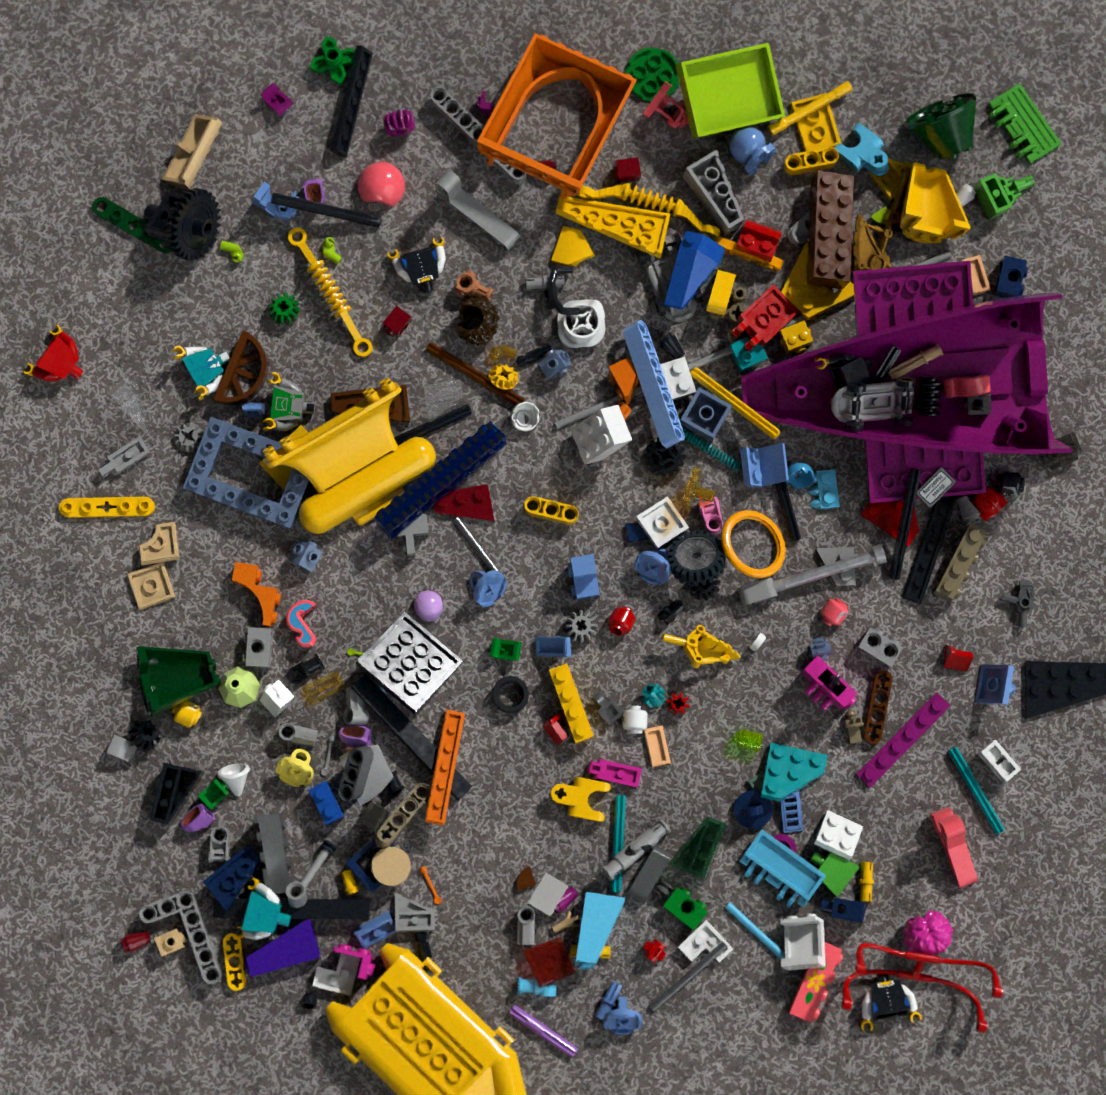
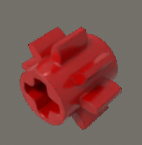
M680 692L679 696H675L672 693L673 699L666 701L671 705L667 710L675 711L674 716L680 711L684 715L685 711L683 709L690 708V705L686 704L689 697L683 698L682 692ZM677 699H680L681 704H683L679 709L673 704Z
M653 939L652 942L647 940L643 946V949L646 950L643 955L654 963L658 959L662 961L667 954L664 952L666 946L656 939Z

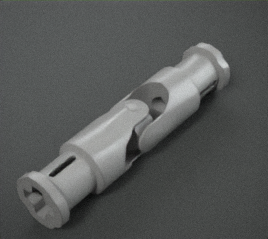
M659 819L655 826L644 831L635 841L617 853L610 863L601 867L605 876L613 881L614 876L630 867L645 852L659 843L660 838L665 834H670L671 829L667 823ZM631 851L632 856H628L627 853Z

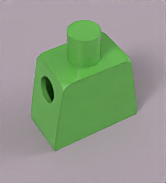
M816 851L810 858V861L818 867L817 869L827 875L822 884L835 897L839 896L860 868L858 865L832 852H829L825 858Z

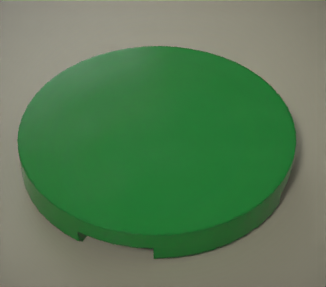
M648 47L636 52L628 61L625 74H630L637 79L631 92L636 97L651 102L666 81L672 85L667 94L673 95L680 84L676 69L677 59L665 49Z

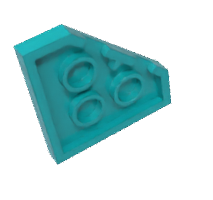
M770 743L760 798L780 802L786 796L797 792L816 778L822 777L825 773L828 755Z

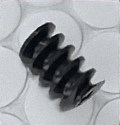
M918 377L924 383L918 384L923 390L917 392V394L923 396V398L917 399V402L922 403V406L916 407L917 410L922 411V413L917 415L938 416L941 414L940 411L935 410L941 407V404L936 401L942 399L941 396L936 394L942 392V389L937 387L943 384L941 380L937 379L939 377Z

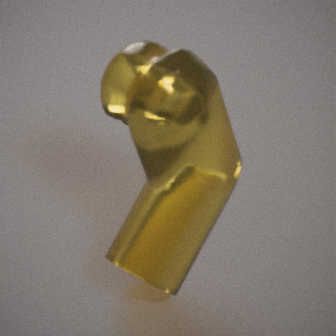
M502 344L493 347L490 350L489 357L494 361H497L502 355L515 359L518 350Z

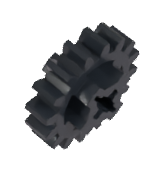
M657 437L656 443L651 440L650 445L652 447L647 446L646 451L649 453L644 454V458L649 459L645 462V465H651L649 471L656 470L655 475L658 476L659 473H662L663 478L666 477V473H669L672 477L674 470L679 473L680 469L678 466L683 467L684 462L681 460L686 458V455L681 454L685 449L679 448L681 442L669 448L663 447L660 449L657 448L662 445L659 437ZM672 448L676 450L677 456L673 455ZM668 453V458L663 460L662 455ZM652 456L657 458V465L654 463ZM669 464L674 465L670 468H664V466Z

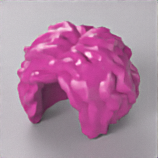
M929 910L924 919L918 916L910 920L908 919L903 932L904 945H907V949L911 952L932 956L944 953L950 946L954 930L942 913Z

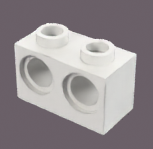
M996 739L988 743L977 753L1002 783L1009 781L1021 770Z

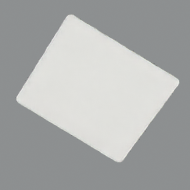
M545 873L528 903L551 916L568 885Z

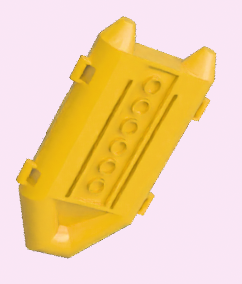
M387 943L379 951L386 972L353 1007L331 1002L325 1009L332 1032L345 1044L341 1052L354 1065L361 1059L397 1095H527L517 1053L509 1046L514 1039L501 1026L494 1032L437 977L442 970L429 957L424 962H421L409 949ZM425 965L435 974L433 977L423 969ZM496 1034L507 1043L505 1046L494 1038ZM352 1045L360 1053V1055L357 1057L348 1048L349 1046Z

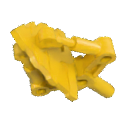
M697 625L696 629L687 635L686 639L668 634H663L662 637L664 642L683 646V651L686 652L694 668H699L701 664H713L715 662L727 664L729 660L740 659L737 651L732 650L728 643L717 640L714 636L707 633L702 625Z

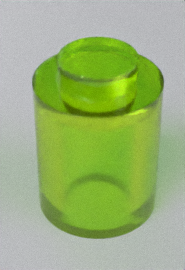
M740 728L739 732H735L733 742L736 743L738 748L759 752L763 733Z

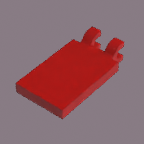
M773 284L737 318L741 323L731 333L736 338L745 330L752 337L744 345L745 349L750 351L758 343L764 346L799 311Z

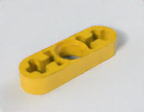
M230 933L223 939L227 983L230 989L238 991L246 985L242 940L237 937L238 934ZM233 936L238 941L234 948L235 950L239 949V953L228 955V951H232L231 945H227V941ZM233 956H237L240 959V965L236 968L231 967L229 964V960ZM241 969L242 973L237 974L238 979H242V983L237 988L235 984L231 983L235 979V974L230 975V970L237 971Z

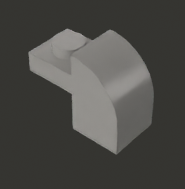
M427 514L409 516L401 522L398 528V538H406V540L402 541L403 551L407 552L408 556H416L414 537L429 535Z

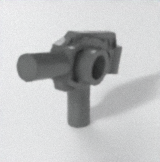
M1020 580L1018 596L1015 597L1003 593L1001 600L1015 604V611L1020 613L1019 627L1027 628V614L1034 609V586L1030 584V581Z

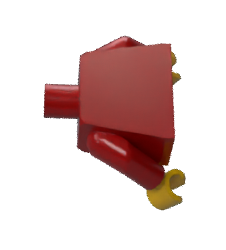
M55 325L59 330L57 333H53L50 330L54 337L34 366L30 363L26 364L31 367V370L29 372L23 371V373L43 381L57 382L60 379L64 380L68 374L78 380L84 371L75 365L79 360L77 346L74 339L63 332L59 325Z

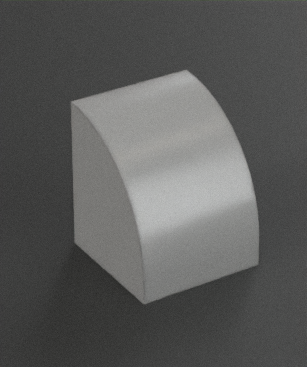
M114 735L106 753L131 763L136 752V746H130L131 741Z

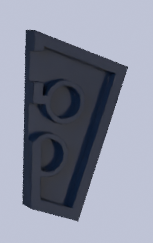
M248 844L206 878L203 883L227 911L261 862V859Z

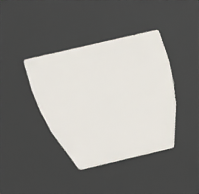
M378 745L369 746L373 750L374 755L363 794L360 798H357L360 806L376 797L393 778ZM349 752L339 757L344 768Z

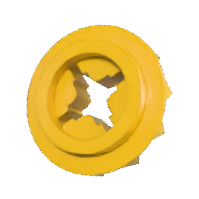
M500 363L497 366L493 365L489 371L491 383L500 389H512L519 381L518 372L514 371V367L509 368L507 363L505 365ZM501 373H504V375H508L507 379L505 378V376H501Z

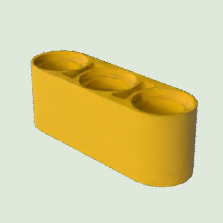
M827 147L791 154L785 160L784 170L789 175H798L830 169L836 165L839 153L835 148ZM830 155L834 160L828 161L825 159V156ZM807 159H813L816 163L811 165L807 162ZM794 162L798 167L791 168L788 163Z
M721 270L717 271L706 309L707 312L725 316L736 277L735 274Z
M535 496L528 497L524 503L525 512L530 516L566 525H573L578 520V509L572 505ZM531 502L538 504V508L534 511L529 510L527 507ZM548 507H555L557 512L554 515H549L546 509ZM572 511L575 513V518L568 520L565 517V513Z

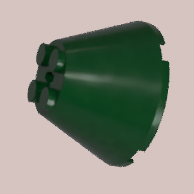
M974 93L952 96L953 100L943 102V100L934 102L907 117L908 122L904 121V125L939 160L948 158V160L955 159L959 156L958 153L962 151L967 152L974 148L973 136L977 100Z

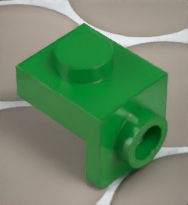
M493 638L489 648L490 657L519 662L522 643Z
M215 779L197 797L211 811L229 794L227 791L228 786L222 780L218 782Z

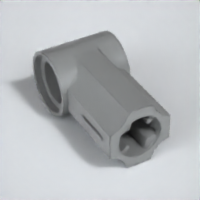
M347 687V708L343 714L344 722L349 725L365 726L369 720V712L364 708V701L351 687Z
M290 723L280 726L279 736L282 740L311 747L315 746L318 730ZM286 727L293 729V735L289 738L282 735V731Z
M525 905L520 907L517 914V944L534 945L535 911L531 906ZM524 909H529L532 912V917L529 920H524L521 917V912Z

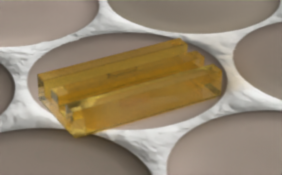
M336 671L304 686L303 689L312 705L346 689L339 672ZM335 676L337 677V680L309 693L308 689ZM338 683L340 684L339 687H337V688H335V689H333V690H331V691H329V692H327V693H325V694H322V695H320V696H318V697H316V698H314V699H312V697H311V696H313V695H315V694H317V693H319V692H321V691H324V690H326V689H328V688H330V687H332V686H334V685H336V684H338Z

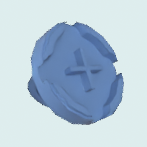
M658 548L652 551H643L636 557L634 568L636 572L640 573L639 576L644 581L654 585L667 582L671 575L667 550Z
M496 570L487 573L475 571L470 575L469 579L470 585L474 589V600L483 607L495 604L494 601L497 598L500 599L506 589L507 581L504 575Z
M619 996L618 1009L609 1011L603 1017L604 1028L606 1030L610 1029V1032L614 1034L634 1033L635 1029L640 1030L643 1025L641 1014L627 1009V996Z

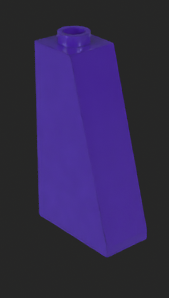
M305 920L246 957L247 962H244L246 973H250L251 977L320 958L321 954L312 920Z

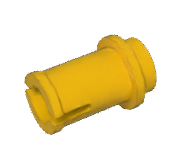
M352 869L341 872L340 875L345 887L344 892L347 895L357 893L359 886L356 885Z

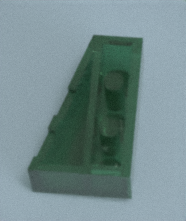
M707 816L668 865L707 880L727 824Z

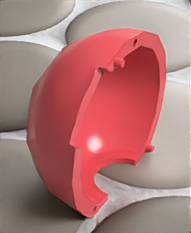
M376 162L368 165L361 172L357 181L358 193L364 202H378L393 207L402 199L405 192V180L401 171L393 164Z

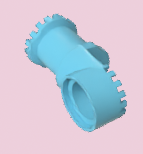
M518 977V995L534 993V995L556 996V985H549V987L548 985L538 986V977L534 979Z

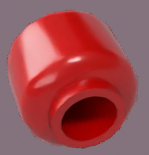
M617 607L612 611L607 624L613 634L622 636L631 631L636 618L630 608Z

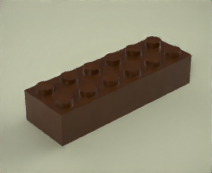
M817 171L811 178L807 267L808 285L844 289L850 282L854 176Z

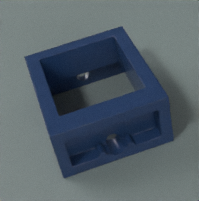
M389 833L383 836L382 839L388 838ZM375 838L346 862L371 893L377 890L382 883L379 881L374 883L356 861L376 845Z

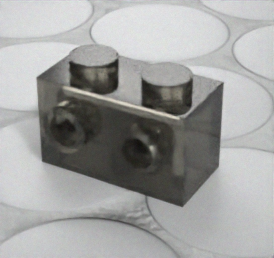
M1074 432L1056 439L1072 448V453L1038 454L1044 470L1050 468L1053 471L1062 467L1061 463L1067 461L1070 464L1079 460L1078 456L1083 452Z
M370 802L367 808L364 807L359 814V818H361L359 822L363 824L362 829L374 835L390 817L391 813Z

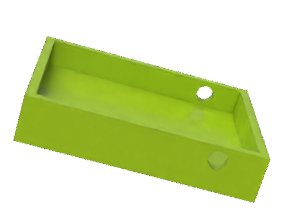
M769 43L676 64L693 139L785 117Z

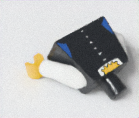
M441 237V243L439 244L433 238V246L402 255H399L398 250L395 249V256L391 257L389 252L387 255L399 276L406 282H412L413 285L420 283L423 293L434 290L431 280L439 278L438 274L444 268L446 261L443 247L444 238Z
M876 974L878 983L871 984V990L866 992L862 1002V1018H864L861 1022L862 1030L864 1031L863 1026L865 1023L871 1024L870 1030L873 1029L871 1018L873 1021L908 1015L909 1021L914 1023L913 1016L917 1014L918 1020L921 1021L922 1016L916 1011L918 1007L914 993L901 984L899 980L890 981L888 975Z

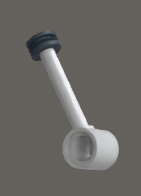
M324 840L320 845L322 851L301 882H292L287 886L286 896L290 906L300 908L307 902L306 887L328 855L332 856L337 849L332 842ZM294 893H301L298 897L292 896Z

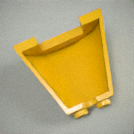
M914 162L911 166L900 219V227L903 234L913 241L933 244L942 243V239L946 238L953 240L967 233L971 228L947 171L936 167L925 169L926 166L924 164Z

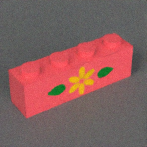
M825 942V967L805 970L788 1013L812 1023V1020L816 1021L820 1009H818L820 1001L824 1002L828 993L825 989L828 983L831 984L836 973L833 970L836 965L839 966L843 958V954H841L842 949Z

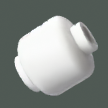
M629 706V710L623 711L622 728L627 730L628 734H642V731L647 729V712L641 710V706Z

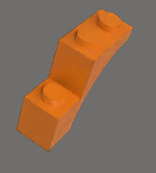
M235 562L232 582L248 588L257 596L263 612L262 625L272 628V625L276 624L278 613L275 612L276 605H280L281 602L279 590L273 587L257 585V582L260 583L262 579V571H259L258 565Z

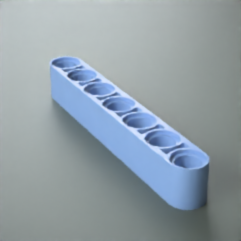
M639 320L624 328L623 334L659 440L665 448H669L684 440L685 436L646 324Z

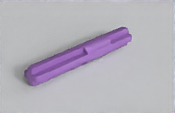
M514 1005L511 1008L509 1015L568 1056L573 1057L578 1050L576 1046L518 1006Z

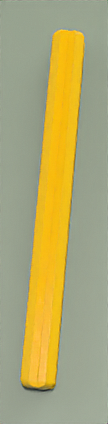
M697 367L691 370L692 378L721 400L732 405L734 410L772 439H776L779 436L780 430L707 374Z

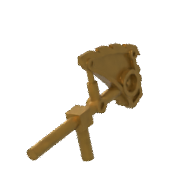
M903 172L891 210L886 211L883 220L886 222L884 229L868 224L863 219L864 216L857 214L855 231L853 233V256L855 258L853 262L855 271L893 268L889 262L890 257L886 255L885 249L889 238L893 235V225L900 224L901 213L898 210L910 173ZM870 229L881 235L879 246H877Z

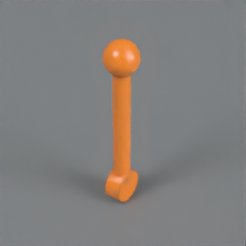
M422 866L420 873L424 875L434 896V903L440 904L442 900L437 895L430 881L427 868Z

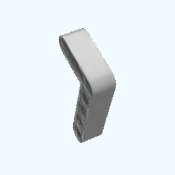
M447 169L435 183L436 194L440 200H445L449 207L454 211H459L462 214L461 216L467 221H472L476 224V228L484 234H489L491 239L498 245H503L506 251H509L519 239L520 235L516 230L461 189V180L453 171Z
M181 892L141 908L139 917L145 923H154L180 913L203 980L208 984H215L221 980L222 971L196 896L192 892ZM185 895L191 897V903L188 906L182 903V898ZM166 902H170L173 906L172 911L166 913L163 909ZM147 909H152L154 912V917L151 920L145 917ZM192 913L196 914L198 917V920L194 925L190 924L188 921V918ZM198 932L204 935L202 943L195 941V935ZM205 950L211 954L208 962H204L201 958V954ZM211 969L217 972V978L214 981L208 978V972Z

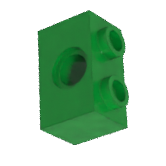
M676 887L662 906L690 929L695 930L708 913L705 909L707 906L699 899L694 901L690 898L691 893L684 887L681 889ZM685 901L689 902L692 906L689 913H684L681 910V905Z

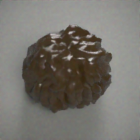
M483 297L467 299L459 305V317L462 321L455 327V330L460 339L465 340L466 343L479 346L483 342H489L493 335L497 333V323L500 320V316L497 315V306L493 305L489 300L483 299Z

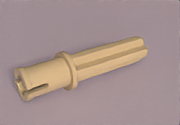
M936 344L925 351L921 350L920 354L891 368L888 374L894 380L925 363L929 364V361L943 355L939 344Z

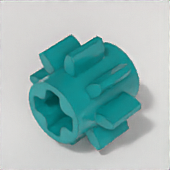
M657 683L655 685L649 684L643 689L642 694L644 697L641 700L650 708L653 706L659 707L665 701L663 694L666 691Z

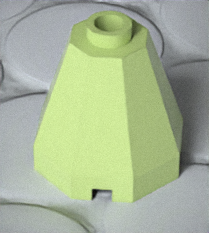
M237 666L223 673L221 685L218 689L226 704L243 708L256 701L261 685L253 671Z

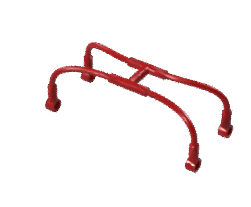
M862 943L858 946L857 953L855 954V973L846 978L842 988L841 1009L851 1010L852 999H850L848 985L854 978L869 974L895 975L899 978L928 983L936 982L962 991L976 1005V1031L986 1033L987 1021H985L984 1011L972 992L954 982L922 974L921 970L925 962L979 966L988 969L992 974L991 996L993 998L1001 999L1003 988L1000 986L999 976L995 969L984 962L940 958V956L909 951L902 952L873 943ZM872 948L902 956L905 959L915 960L916 964L912 972L886 969L866 970L862 949Z

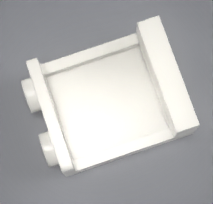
M806 914L803 918L787 916L786 919L780 920V924L784 926L785 959H781V967L788 971L825 967L824 920L817 917L816 914Z

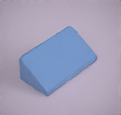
M389 911L353 929L363 949H367L397 933L395 931V923Z

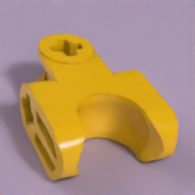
M575 777L573 786L566 784L555 785L551 790V798L555 803L569 806L568 816L603 822L605 820L604 814L590 808L588 797L595 791H609L611 785L606 782ZM561 788L563 789V793H566V796H562L561 799H558V795L555 794V791H559V789Z

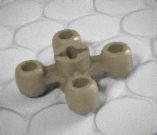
M741 287L733 290L732 299L734 304L731 308L726 309L725 316L708 312L712 320L727 319L730 322L731 327L727 332V340L730 343L739 341L742 337V332L736 338L731 336V331L741 323L735 318L736 310H738L739 316L745 311L743 302L746 300L747 292ZM740 293L742 297H738L736 294Z

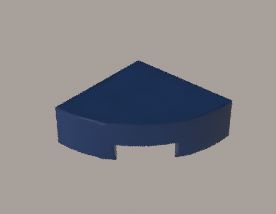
M626 523L629 543L648 540L646 533L640 526Z

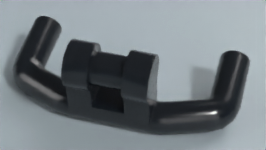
M556 266L552 269L547 289L544 290L545 297L547 298L546 308L550 310L556 309L562 315H579V307L565 308L558 300L555 283L559 273H573V266Z

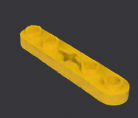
M149 497L67 498L59 504V512L66 518L150 516L155 511V503ZM106 502H109L110 506H117V508L109 509L106 512L104 509L97 508V506H105Z

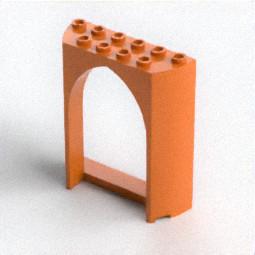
M535 33L477 140L478 150L480 154L485 155L487 158L486 163L490 166L493 165L495 160L501 161L561 189L560 198L563 200L571 195L574 197L579 193L637 79L630 74L617 71L612 66H606L597 59L584 56L579 51H573L562 43H556L544 35ZM580 80L589 90L594 100L596 123L569 176L503 146L524 105L536 91L556 81Z

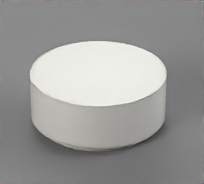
M759 632L749 645V648L756 651L762 645L766 636Z

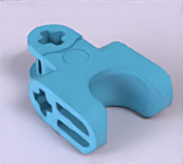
M856 124L853 127L854 134L860 140V143L853 148L846 147L840 143L837 144L834 148L839 153V159L855 172H859L864 167L875 176L885 175L888 172L889 165L887 155L880 150L884 146L882 140L862 124Z

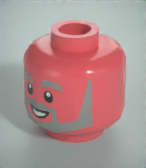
M837 597L829 599L820 611L824 617L822 621L830 627L832 625L840 626L849 615L847 609L849 606Z

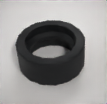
M503 677L493 687V701L497 708L505 713L519 712L528 702V687L518 677ZM509 683L516 684L522 691V699L514 706L503 704L499 697L501 688Z

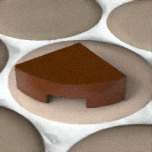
M530 866L523 869L518 876V891L536 885Z

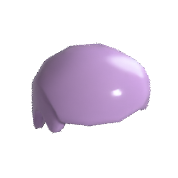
M430 590L420 592L414 600L415 613L423 621L431 622L437 620L443 611L441 597L436 592Z

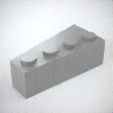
M715 150L687 167L683 178L723 235L726 236L740 228L744 218L736 197L732 193V187L725 175L723 164L719 160L718 151Z

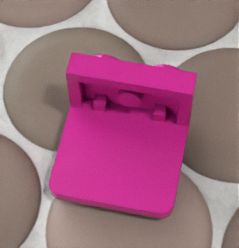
M338 944V947H333L332 951L362 958L358 978L369 979V976L374 975L376 964L373 963L374 955L370 954L371 950L358 948L357 951L351 950L352 946Z

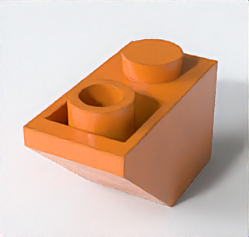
M628 357L609 366L610 374H608L611 384H615L617 387L616 393L619 399H623L627 405L630 404L639 381L635 367Z

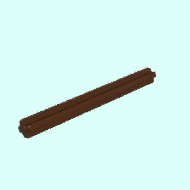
M430 342L426 347L428 353L516 406L519 403L525 402L523 397L510 389L504 390L494 386L487 375L436 344Z

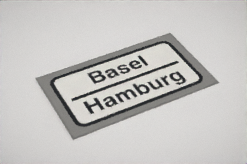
M941 467L917 491V495L931 508L956 481Z

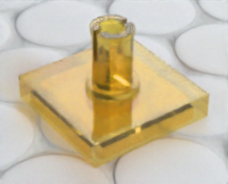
M693 468L682 501L683 510L691 512L696 497L713 502L716 491L700 487L702 472L699 468Z

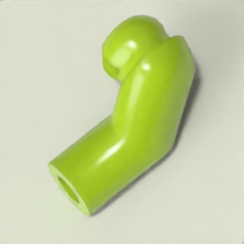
M327 237L322 244L323 255L338 265L342 257L335 253L334 239Z
M221 241L220 250L230 252L233 262L238 263L243 260L244 254L238 244Z

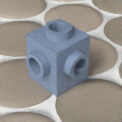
M554 349L544 355L546 358L538 363L548 379L564 376L568 372V368L572 366L569 361L570 357L565 351Z
M299 540L288 560L300 568L312 572L323 552L317 549L318 545L314 542Z

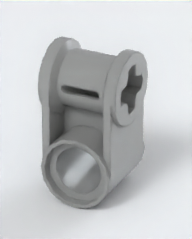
M219 826L215 827L210 834L209 863H226L230 860V832L226 827ZM219 829L225 832V838L222 841L216 838V832Z

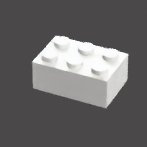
M619 405L600 409L571 429L573 439L577 444L585 465L605 459L632 441Z

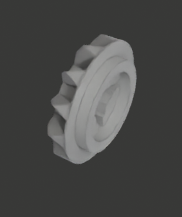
M192 422L182 423V425L176 428L173 435L174 443L183 452H195L199 448L204 432L197 424ZM183 432H184L185 434H186V433H187V434L193 433V434H192V437H193V439L195 440V442H194V441H191V440H187V442H186V441H185L186 438H185Z

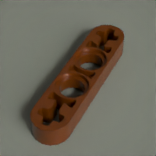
M886 670L879 671L874 677L864 730V740L870 745L877 744L883 734L892 685V675ZM883 674L888 678V681L883 686V688H887V691L876 689V686H881V680H878V677H881ZM876 693H882L885 696L883 703L875 701L874 696ZM874 711L881 714L879 722H873L871 719V714ZM869 723L874 726L880 725V729H875V734L878 735V738H875L873 741L868 736V733H871L873 727H869Z

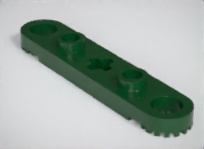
M99 197L94 200L92 209L96 215L163 254L172 252L170 247L167 249L161 248L160 244L162 241L154 240L147 235L145 226L148 222L105 197ZM104 202L107 204V209L102 212L98 211L97 205ZM135 221H137L138 228H133V230H130V222L134 223Z

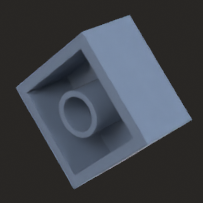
M699 387L680 419L681 426L713 442L731 411L732 405Z

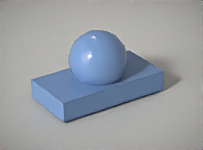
M535 637L536 656H571L570 637Z

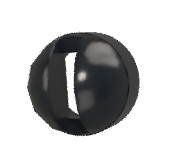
M305 993L301 999V1007L304 1009L316 1008V996L313 993H310V995Z

